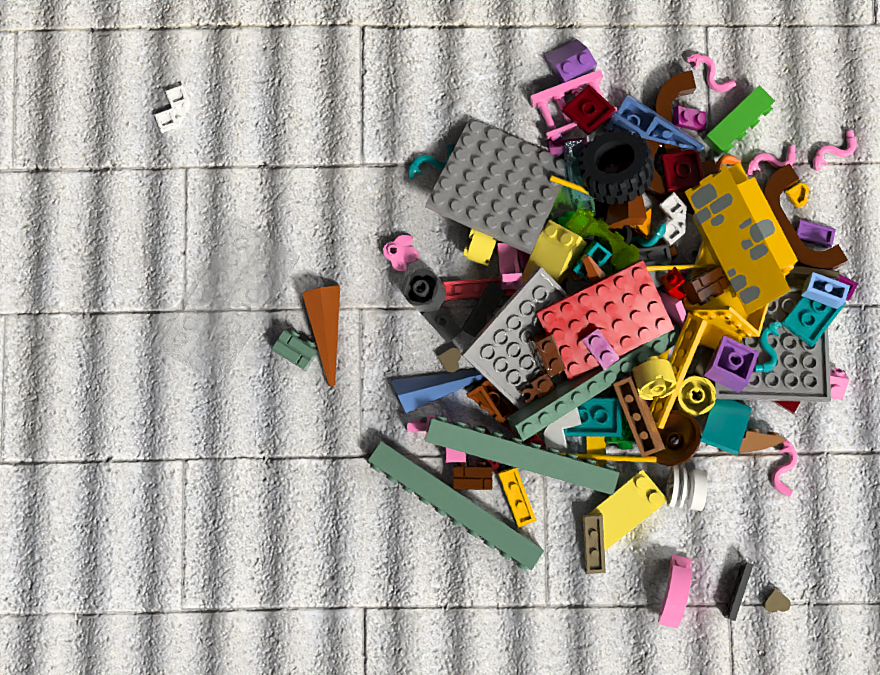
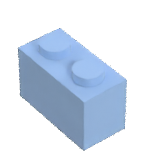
M813 272L806 278L801 296L838 309L845 303L850 285Z

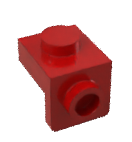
M676 267L660 278L668 295L674 296L679 300L686 296L680 287L685 280Z

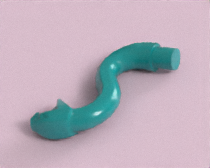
M447 145L448 152L446 153L447 158L445 162H439L429 155L416 157L409 167V178L414 179V174L423 175L419 169V165L423 162H427L437 169H444L455 145Z
M660 223L657 228H652L653 235L649 239H645L640 235L632 236L626 250H631L635 243H639L643 247L654 245L665 234L666 224Z
M772 322L761 330L759 341L762 348L769 354L770 359L766 363L755 364L754 372L765 373L774 369L777 363V353L768 343L767 336L771 333L779 337L777 328L782 327L781 322Z

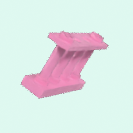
M601 70L530 96L529 102L531 107L537 106L541 109L550 131L545 135L546 141L559 140L562 138V135L580 129L562 112V108L566 105L565 95L572 93L576 97L584 88L590 85L603 97L599 87L603 78ZM552 100L558 102L567 124L558 129L547 107L548 102ZM611 115L605 122L611 120L613 115Z

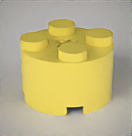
M471 229L469 238H472V241L466 245L463 256H466L468 260L489 266L497 239Z
M651 356L647 358L646 362L632 369L636 387L642 399L653 400V396H659V399L664 398L676 390V378L671 363L668 360Z
M691 376L683 380L674 401L675 406L678 410L684 411L691 416L702 415L714 406L716 389L707 378ZM697 393L698 396L693 400V394Z

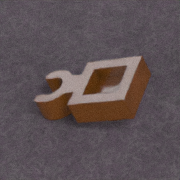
M540 373L528 381L530 387H523L518 392L521 395L527 392L528 396L523 401L530 403L534 396L540 399L553 391L555 387L550 377Z

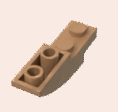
M748 428V431H745L739 453L754 452L776 446L784 442L785 437H780L777 432L762 434L759 429Z

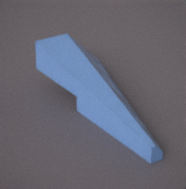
M626 96L618 112L614 113L606 127L608 130L631 131L632 134L636 133L641 138L676 145L701 152L705 147L702 143L633 96Z
M477 370L394 379L391 380V383L405 413L408 414L485 379V377Z

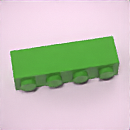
M759 85L708 133L703 141L718 156L723 152L727 154L734 147L732 143L736 139L738 141L743 139L747 134L745 131L749 127L753 129L760 122L758 119L760 116H767L773 110L771 106L775 100Z

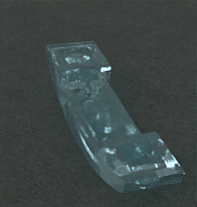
M584 140L565 142L564 166L566 180L584 187L578 164L581 156L580 153L585 148ZM567 187L571 203L578 218L596 215L594 198L589 197L586 193Z

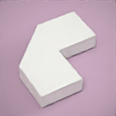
M183 84L165 91L172 108L154 114L162 133L179 127L190 105Z
M674 192L659 204V207L671 219L666 224V232L662 237L669 246L685 234L687 206Z
M578 407L547 426L543 433L547 450L548 447L557 450L568 448L563 429L581 425Z

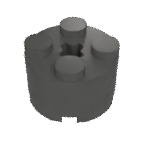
M418 269L413 274H409L402 286V292L406 300L421 312L439 310L446 297V286L443 281L427 269Z

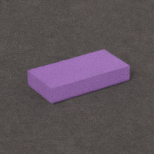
M799 219L795 231L801 241L831 248L836 229Z

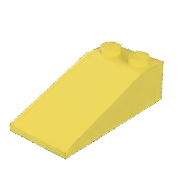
M549 220L539 235L522 274L521 285L539 266L561 286L587 243L579 235Z
M642 469L636 472L616 489L613 495L610 494L588 514H603L604 549L607 550L662 506L668 499Z

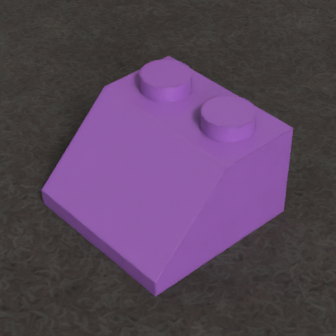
M578 39L544 56L560 84L592 73L597 66V62L588 47Z
M724 335L709 360L704 376L739 393L749 383L759 352Z

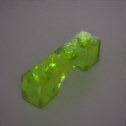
M579 207L565 225L566 229L579 235L582 239L588 236L604 238L612 248L611 264L618 270L638 261L641 257L639 254L640 250L636 246L626 244L624 242L625 238L622 235L608 230L609 225L602 220L598 222L594 219V214L587 208L583 210Z

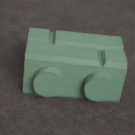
M284 330L272 347V350L306 371L318 353L315 349L316 345L308 340L305 342L298 339L300 335L292 330L289 332Z

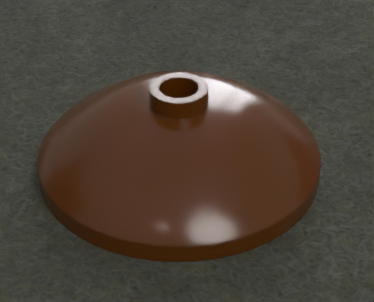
M671 410L664 428L657 427L665 449L649 456L657 457L656 462L665 466L680 465L691 459L701 443V430L697 421L684 411ZM678 440V443L674 445L673 442Z

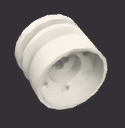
M672 466L665 486V495L668 499L666 501L667 507H674L676 504L677 508H682L686 500L688 509L702 511L706 502L708 488L706 470L691 469L689 477H687L686 468L682 467L679 471L678 467Z

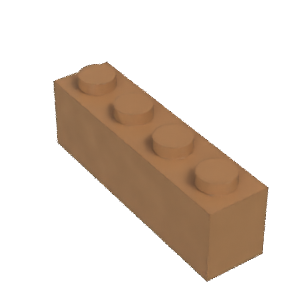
M631 376L614 383L613 386L641 456L645 457L664 450V444L645 399L639 396L634 377Z

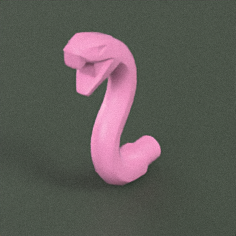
M693 54L686 58L687 63H694V69L698 67L700 62L707 64V83L712 90L722 93L736 86L733 79L721 84H717L714 81L716 68L715 63L710 57Z
M853 130L845 132L847 137V148L845 150H841L833 145H824L816 151L813 158V168L815 171L821 170L820 165L822 164L828 165L822 158L823 154L830 152L839 157H846L855 151L857 142Z
M788 146L784 162H778L768 153L754 155L747 165V175H753L752 171L761 172L758 166V162L761 160L769 162L770 165L777 169L789 163L792 166L796 157L795 146Z
M785 439L782 442L783 448L778 452H787L790 455V459L786 464L774 470L771 480L775 490L790 497L793 490L783 484L779 478L782 473L795 467L798 456L792 443Z

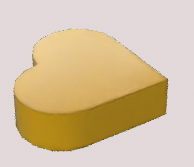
M798 183L784 193L794 207L801 208L807 203L806 195L809 192V187L805 183Z

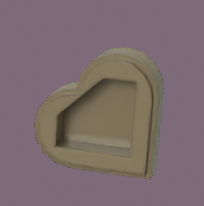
M450 348L437 356L447 372L454 373L458 370V361L461 358L459 349Z
M776 588L772 590L764 601V608L772 613L778 610L785 612L791 607L790 600Z

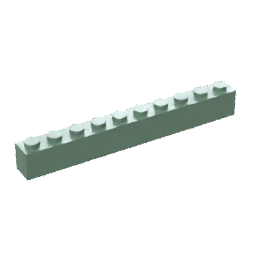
M671 320L674 326L673 330L619 356L620 359L604 370L602 366H599L570 381L567 379L540 399H535L507 417V420L513 432L522 441L528 439L632 373V369L646 362L647 358L659 356L676 345L681 333L678 324Z
M436 415L435 418L430 417L424 437L425 442L613 495L620 472L615 470L613 465L604 463L603 466L597 465V461L585 458V461L578 459V455L568 452L566 455L559 454L560 450L548 447V450L541 449L540 444L530 442L529 445L524 444L521 439L512 436L511 439L503 438L504 434L492 431V434L484 432V428L474 426L473 429L465 427L466 423L457 420L454 423L447 422V418Z
M382 441L368 461L371 463L370 467L378 473L381 470L387 473L386 478L393 483L397 481L402 483V489L410 494L413 492L418 494V499L424 504L428 505L431 503L436 506L434 510L442 516L445 514L451 516L452 519L450 521L461 527L463 524L469 528L467 530L469 534L475 538L479 535L485 539L483 543L491 549L494 546L500 549L501 552L499 554L510 560L512 557L518 561L516 565L524 571L527 568L532 571L543 554V549Z

